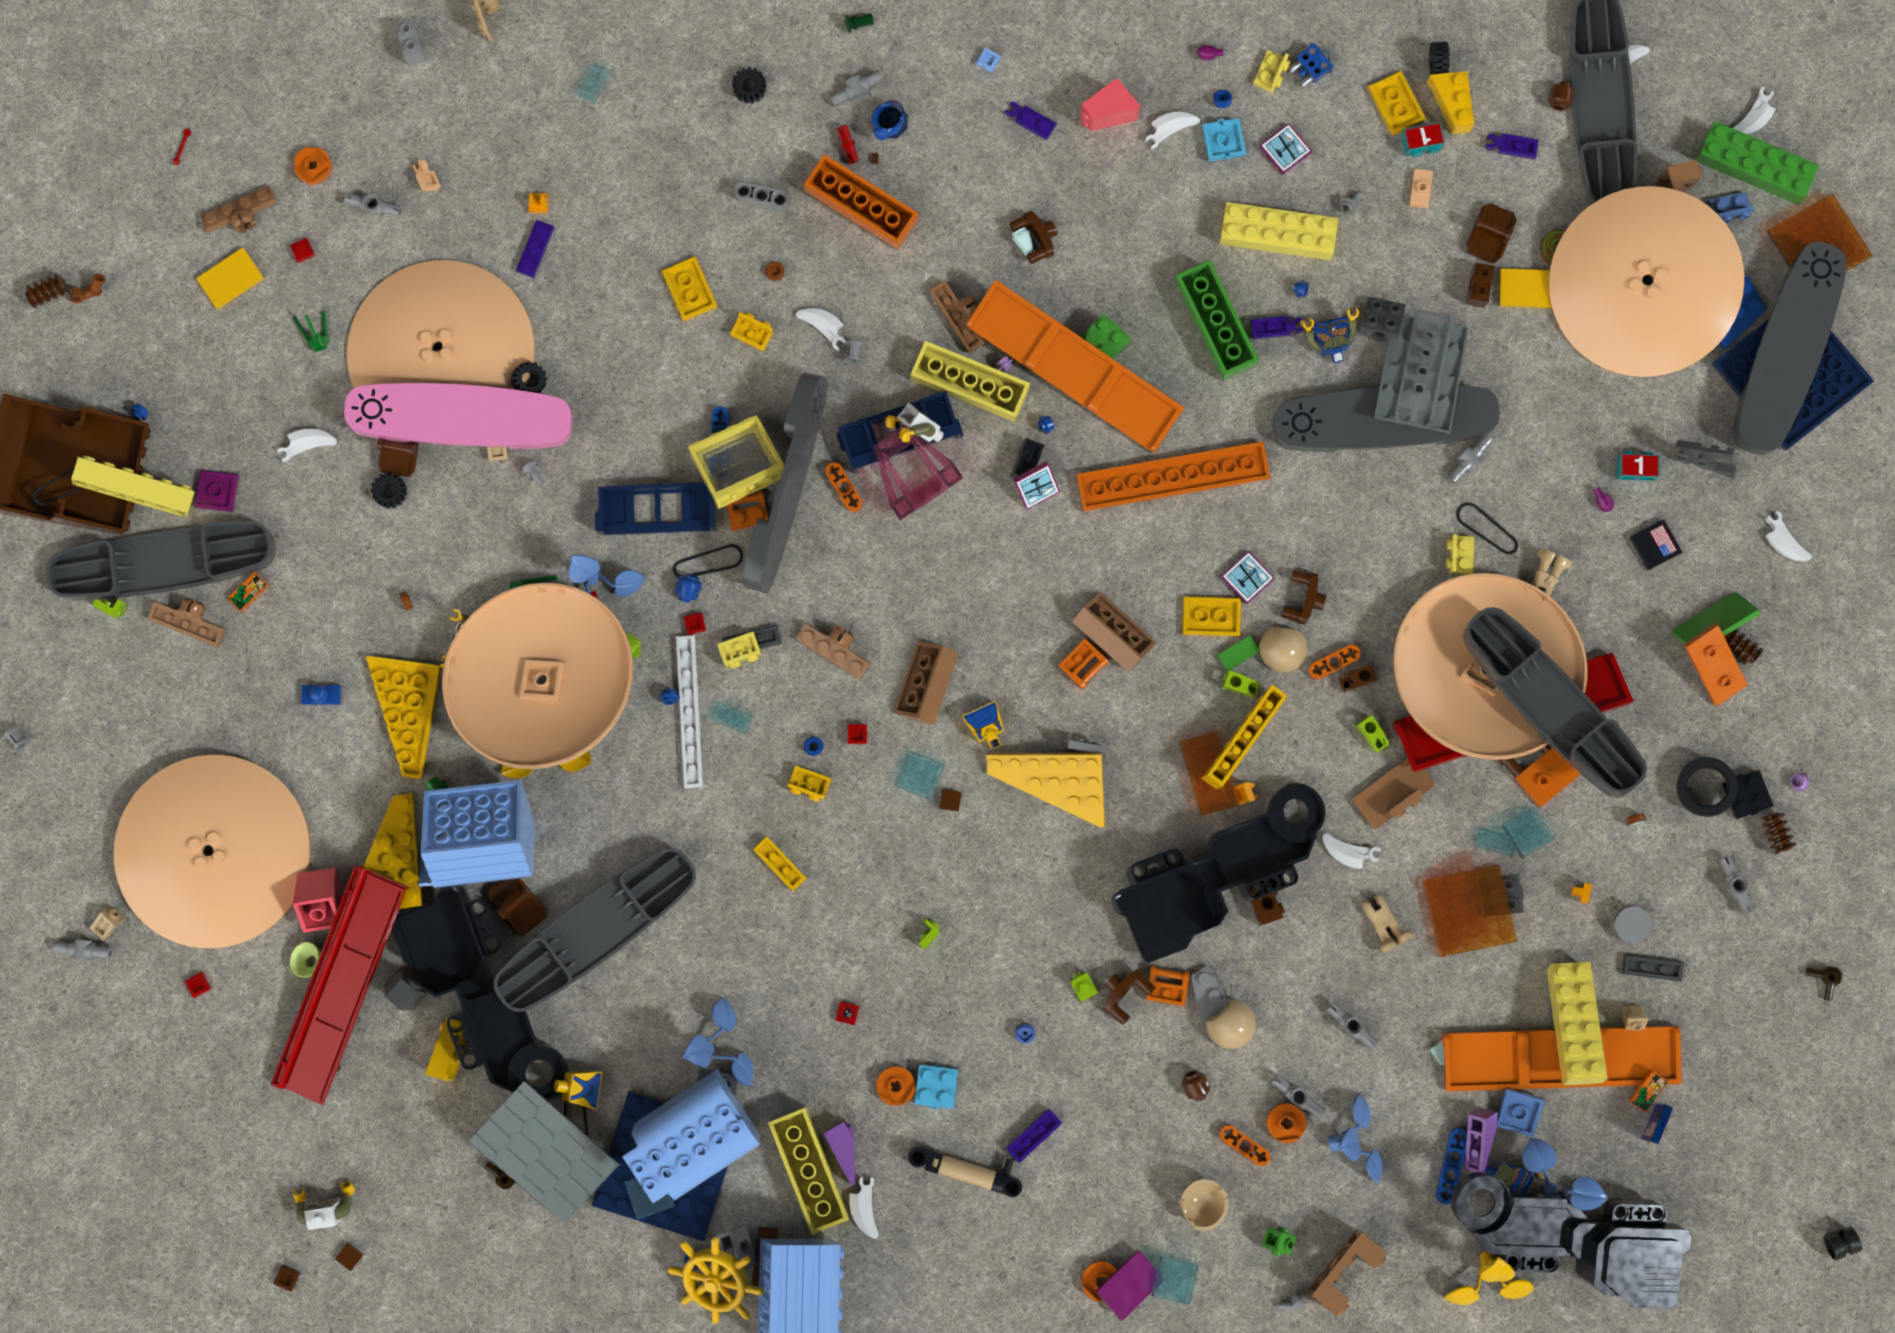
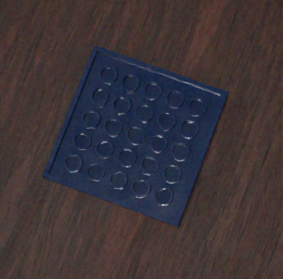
M1768 320L1712 363L1713 367L1739 397L1743 387L1747 384ZM1832 331L1802 407L1781 445L1784 451L1792 447L1874 382Z
M628 1091L608 1153L620 1165L596 1190L591 1206L704 1242L728 1166L676 1200L668 1193L652 1203L623 1159V1156L638 1147L632 1136L634 1123L665 1102Z

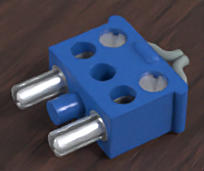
M1311 43L1310 47L1297 56L1296 63L1290 66L1288 70L1290 73H1293L1301 67L1302 69L1298 72L1299 76L1308 75L1300 82L1302 87H1305L1311 81L1316 83L1327 73H1332V51L1330 49L1326 50L1323 47H1317L1315 43ZM1321 50H1322L1323 52H1329V53H1328V58H1329V60H1328V59L1326 58V56L1321 52Z

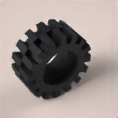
M1447 41L1431 42L1429 48L1430 75L1449 73L1450 52Z
M748 67V70L741 68L742 72L738 70L736 72L737 76L734 75L732 81L736 98L738 97L741 102L743 100L746 104H748V101L751 104L755 100L757 102L760 101V97L763 98L764 92L766 93V82L762 72H758L756 68L751 70V67ZM749 79L756 82V88L750 92L742 88L744 81Z
M528 361L527 363H521L516 367L511 376V384L514 385L513 389L540 393L547 384L546 371H543V367L541 365L538 366L536 362L531 363V361ZM529 372L536 377L535 385L526 386L523 383L522 376L524 373Z
M386 472L385 475L380 474L379 478L374 479L375 483L371 484L373 487L370 489L373 494L372 497L382 507L388 509L390 507L397 508L396 505L400 506L401 502L406 500L405 495L408 494L406 491L407 486L394 473ZM387 484H393L396 487V493L392 497H385L382 493L383 487Z

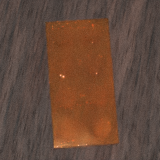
M1217 732L1179 742L1200 816L1239 806L1230 777L1224 786L1218 790L1201 779L1222 750Z

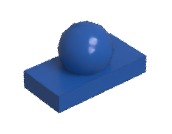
M302 685L301 704L341 705L342 686Z

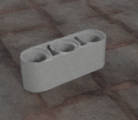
M740 182L735 186L736 198L740 203L777 212H783L789 206L787 194L782 190L748 182ZM742 190L748 191V194L744 196L739 195ZM760 194L766 195V198L763 200L757 199ZM779 198L785 200L782 204L775 203Z

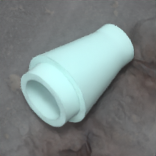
M1023 227L1012 233V240L1021 249L1025 257L1028 253L1034 251L1029 230L1027 231Z

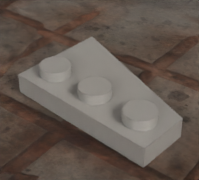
M1208 966L1190 975L1204 1036L1208 1035L1206 1021L1211 1016L1220 1013L1224 1005L1229 1001Z

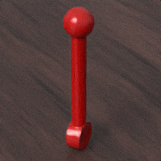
M189 129L183 131L184 138L176 158L173 159L174 165L180 164L179 159L187 138L191 136Z

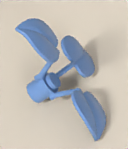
M571 554L568 576L574 583H583L588 594H590L588 585L596 584L598 578L611 587H615L614 593L619 597L632 595L641 587L644 581V574L635 570H624L615 577V583H612L599 572L600 565L597 560L585 555Z
M720 997L712 1009V1018L720 1029L707 1039L703 1035L694 1036L687 1045L682 1058L692 1062L699 1068H706L712 1058L732 1060L731 1071L738 1082L748 1087L752 1084L754 1074L753 1063L748 1055L744 1053H739L737 1057L712 1055L714 1046L709 1041L721 1034L724 1029L728 1032L732 1031L736 1023L735 1012L731 1004L725 998Z
M1357 1093L1352 1106L1353 1118L1357 1125L1348 1128L1347 1131H1342V1134L1330 1135L1328 1144L1332 1151H1342L1351 1161H1357L1360 1154L1367 1157L1365 1163L1367 1172L1372 1180L1379 1184L1383 1173L1382 1157L1376 1149H1372L1370 1153L1362 1151L1359 1144L1357 1130L1361 1127L1363 1129L1368 1128L1371 1113L1365 1098L1360 1093Z
M1533 1137L1529 1138L1522 1154V1161L1525 1168L1533 1173H1539L1543 1170L1546 1183L1542 1188L1543 1194H1572L1570 1199L1572 1206L1584 1211L1595 1209L1605 1203L1607 1195L1600 1185L1590 1177L1576 1179L1572 1186L1573 1190H1558L1556 1184L1549 1182L1546 1170L1556 1165L1557 1157L1555 1151L1545 1141Z

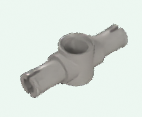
M879 70L866 77L856 75L845 82L844 89L829 97L834 106L847 99L857 101L868 94L869 87L884 79Z
M346 193L345 195L348 198L344 199V204L360 207L361 210L368 211L370 215L388 214L398 218L401 216L399 212L402 213V206L387 203L386 200L379 199L374 194L358 196ZM377 202L374 208H369L371 203Z
M1485 434L1475 446L1468 447L1458 458V465L1447 478L1456 484L1466 472L1473 471L1483 460V453L1494 440Z
M1731 856L1719 860L1726 875L1724 877L1726 880V890L1737 900L1742 914L1745 915L1755 911L1747 895L1749 894L1747 890L1748 882L1744 877H1741L1740 872L1736 871ZM1735 880L1740 883L1738 891L1733 887Z
M75 939V941L70 943L54 941L52 952L68 954L72 959L90 961V959L95 957L112 958L113 948L97 946L93 941Z
M1335 1002L1326 1009L1328 1013L1339 1021L1338 1024L1345 1033L1350 1034L1355 1039H1359L1369 1050H1372L1375 1047L1374 1045H1377L1379 1042L1366 1031V1027L1360 1019L1352 1016L1349 1012L1346 1013ZM1351 1020L1357 1024V1028L1353 1032L1348 1029V1023Z
M1280 1074L1274 1077L1279 1082L1275 1079L1272 1080L1271 1084L1285 1093L1284 1096L1292 1104L1299 1106L1303 1110L1306 1109L1318 1120L1322 1115L1317 1110L1322 1114L1325 1113L1326 1109L1313 1101V1097L1305 1089L1299 1088L1294 1083L1291 1084ZM1296 1091H1301L1303 1094V1099L1300 1102H1296L1293 1098Z

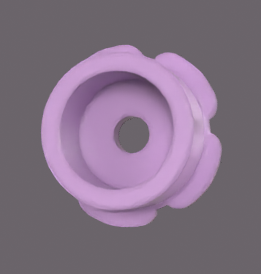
M1008 356L1002 358L996 363L998 370L1003 372L1009 370L1013 366L1011 364L1013 359H1010Z
M1796 773L1790 779L1791 786L1796 788L1797 791H1804V789L1808 788L1810 782L1806 773Z

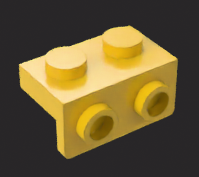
M739 312L738 319L730 332V336L764 353L774 331L771 328L772 325L764 320L759 322L755 320L752 314Z
M795 765L787 787L791 788L790 792L801 796V793L809 795L808 799L819 802L820 799L825 800L832 778Z

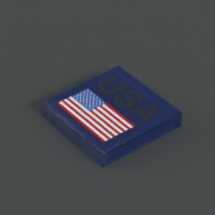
M1655 1104L1641 1140L1647 1143L1659 1144L1673 1107L1666 1104Z

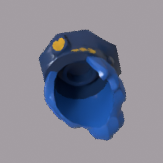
M889 100L875 108L871 120L874 136L881 141L888 138H898L908 129V114L898 101Z

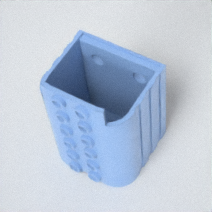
M522 780L424 791L419 887L433 885L434 888L533 877V849H535L534 820Z
M716 1069L635 1122L632 1136L638 1147L624 1155L623 1159L652 1203L668 1193L676 1200L761 1144L760 1134L718 1069Z
M760 1239L759 1287L763 1288L764 1292L762 1295H759L758 1333H842V1330L839 1329V1321H842V1308H839L840 1300L843 1298V1290L840 1288V1280L843 1279V1268L840 1267V1259H843L844 1250L841 1247V1243L831 1239Z

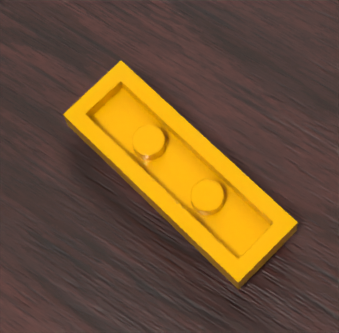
M767 836L753 849L792 892L807 879Z

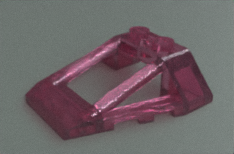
M906 425L873 446L889 505L899 520L914 513L963 479L955 464L920 436L914 437L911 435L909 442H903L902 439H899L900 430L908 428ZM911 444L933 475V477L912 491L908 489L889 461L890 458ZM925 449L945 468L939 471ZM888 473L903 493V496L898 499Z

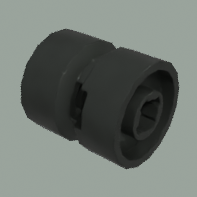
M1852 1227L1840 1230L1839 1234L1834 1232L1823 1237L1826 1249L1834 1261L1845 1258L1847 1253L1853 1255L1862 1251L1859 1236Z

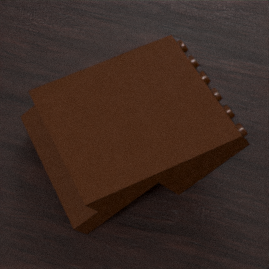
M3 394L0 404V514L123 535L130 527L131 521L128 520V515L133 512L135 504L133 502L89 489H82L62 499L58 498L55 502L48 505H39L34 501L33 493L37 488L74 468L78 457L83 458V456L94 458L95 462L100 464L103 462L114 464V468L122 470V467L134 470V474L141 475L143 466L140 465L141 458H145L147 447H144L145 440H149L151 429H148L149 423L82 406L72 411ZM73 472L39 490L36 494L37 500L44 503L80 488L79 486L72 485L71 478Z

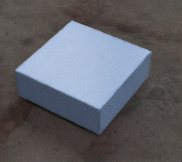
M984 48L976 61V65L992 73L1001 59V55Z

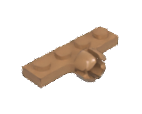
M268 185L200 216L208 233L228 224H232L235 231L239 233H247L244 225L247 224L250 231L254 228V214L277 202L272 189Z
M945 280L929 290L969 353L985 344L980 335L966 327L968 319L971 318L979 306L972 295L967 296L963 300H958Z
M184 599L178 610L155 601L148 616L150 621L215 647H220L226 631L225 628L205 621L203 619L205 605L201 602L196 603L197 601L193 599Z
M806 622L796 640L860 680L871 662L850 649L854 635L850 631L844 633L846 628L842 626L834 627L831 633L827 635Z

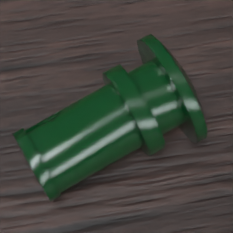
M871 13L857 17L852 15L851 18L845 15L844 18L848 33H851V29L858 30L859 27L874 25Z

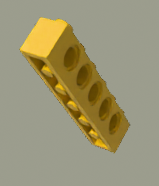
M1273 684L1267 687L1201 779L1216 790L1223 787L1285 701L1287 695Z

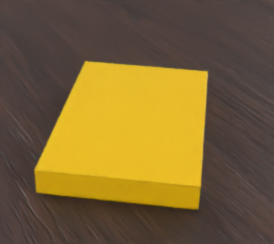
M1402 71L1367 87L1392 136L1402 132L1403 129L1411 128L1426 121V117Z
M242 247L196 279L216 309L219 310L265 278Z
M696 256L661 270L683 322L718 307Z
M1501 268L1499 270V307L1552 309L1549 295L1550 270Z
M1183 596L1182 635L1240 637L1241 598Z

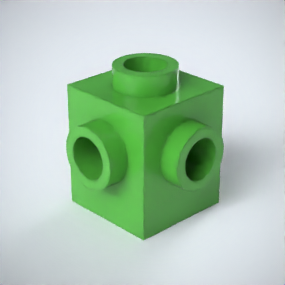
M1278 1226V1229L1267 1227L1262 1247L1271 1249V1254L1282 1257L1283 1253L1291 1255L1296 1236L1289 1234L1290 1230Z

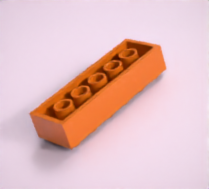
M825 154L804 183L806 193L897 250L900 249L919 221L918 212Z

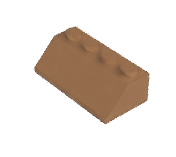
M1101 592L1089 601L1072 621L1079 630L1083 631L1107 655L1111 656L1128 672L1157 643Z
M918 641L893 713L921 723L934 725L959 653L943 645Z

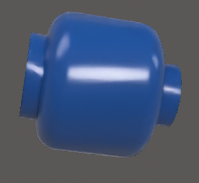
M685 573L684 576L678 578L674 592L679 596L680 601L689 603L690 600L698 599L702 583L699 581V577Z

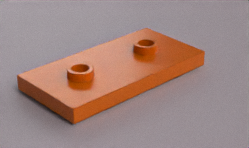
M1713 624L1683 645L1713 705L1716 707L1748 685L1717 624Z
M1551 748L1514 779L1535 804L1541 808L1581 774Z

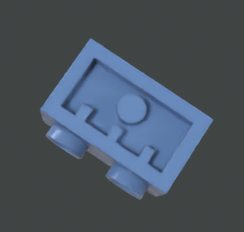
M1746 192L1708 201L1709 207L1725 223L1732 221L1734 218L1739 220L1749 218L1750 214L1755 210L1754 206L1750 207Z

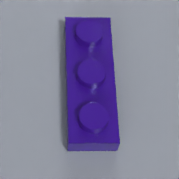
M536 220L516 268L517 273L534 279L554 231L553 225Z
M1050 1109L1046 1110L1006 1148L1007 1151L1018 1163L1022 1162L1062 1122Z

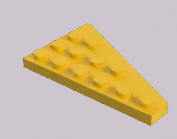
M366 656L371 672L370 675L375 685L374 688L383 711L391 742L393 743L396 759L400 766L401 775L406 778L423 780L441 667L440 665Z
M987 753L988 775L1098 827H1105L1102 753Z
M413 793L392 797L364 864L365 868L408 886L399 909L422 906Z

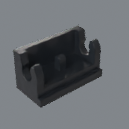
M1028 438L1022 441L1010 476L1015 478L1036 467L1044 445Z

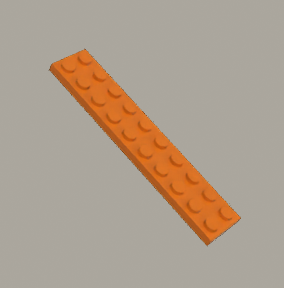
M1264 442L1076 474L1083 512L1265 481L1271 478Z

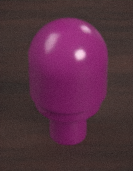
M1202 45L1198 48L1197 55L1201 60L1215 59V56H1223V49H1215V46Z
M1600 487L1594 489L1593 491L1597 496L1595 499L1596 504L1600 510L1610 512L1614 508V501L1607 492L1603 493Z

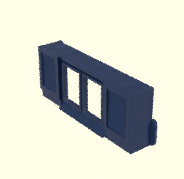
M946 391L910 403L940 426L939 430L944 433L940 441L954 436L957 439L963 437L962 428L959 420L955 418ZM906 405L839 426V432L836 434L841 450L846 451L853 474L857 473L856 469L936 443V441L932 439L928 442L922 437L910 440L909 442H903L902 439H899L901 444L883 450L880 449L872 424L886 420V417L889 415L898 417ZM896 422L895 429L899 437L902 428L900 422Z
M705 482L598 487L599 511L595 512V529L601 535L716 531L715 501ZM681 493L682 522L661 523V494ZM655 494V523L635 524L634 495Z

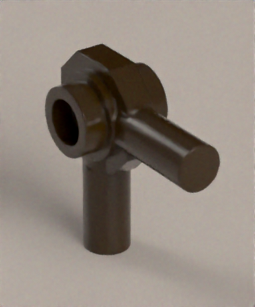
M1827 966L1823 971L1807 968L1806 976L1821 978L1826 984L1824 1000L1832 1001L1834 986L1841 983L1842 972L1838 967Z
M487 1162L484 1166V1169L495 1176L496 1184L502 1189L512 1188L516 1182L503 1170L498 1169L490 1162Z

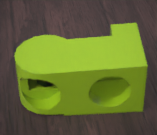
M1229 670L1225 672L1220 688L1250 698H1256L1261 683Z
M1367 715L1354 724L1375 753L1390 745L1384 735L1385 733L1373 715Z

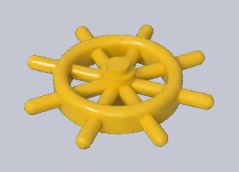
M718 1237L711 1239V1248L701 1249L697 1252L686 1241H682L680 1247L689 1256V1260L684 1268L670 1266L667 1270L669 1274L682 1277L688 1294L681 1298V1304L686 1305L693 1300L701 1307L711 1311V1319L714 1324L719 1322V1312H729L734 1309L744 1320H749L751 1315L741 1304L747 1293L762 1295L764 1292L761 1287L749 1285L748 1276L743 1267L750 1263V1257L745 1256L738 1261L727 1252L719 1250ZM704 1261L711 1262V1269ZM695 1265H697V1267H698L703 1273L695 1272V1271H694ZM732 1275L735 1281L728 1280V1277ZM697 1281L704 1282V1284L699 1286ZM728 1288L737 1290V1295L734 1296ZM719 1292H720L726 1299H719Z

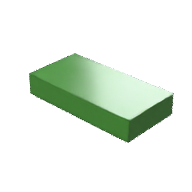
M1251 635L1217 656L1226 671H1229L1258 654L1260 650Z

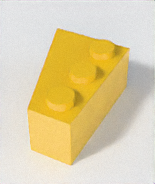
M1468 72L1430 75L1426 83L1442 111L1451 134L1471 132L1474 126Z
M446 1017V1020H443L441 1023V1033L435 1042L434 1051L425 1075L445 1081H455L460 1060L447 1028L448 1017ZM455 1018L450 1021L451 1026L455 1028L459 1027L462 1023L461 1020ZM462 1031L458 1032L459 1042L457 1043L466 1045L468 1039L463 1038Z

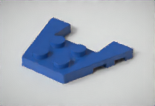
M1749 276L1744 277L1743 297L1736 319L1728 333L1719 343L1723 351L1766 310Z

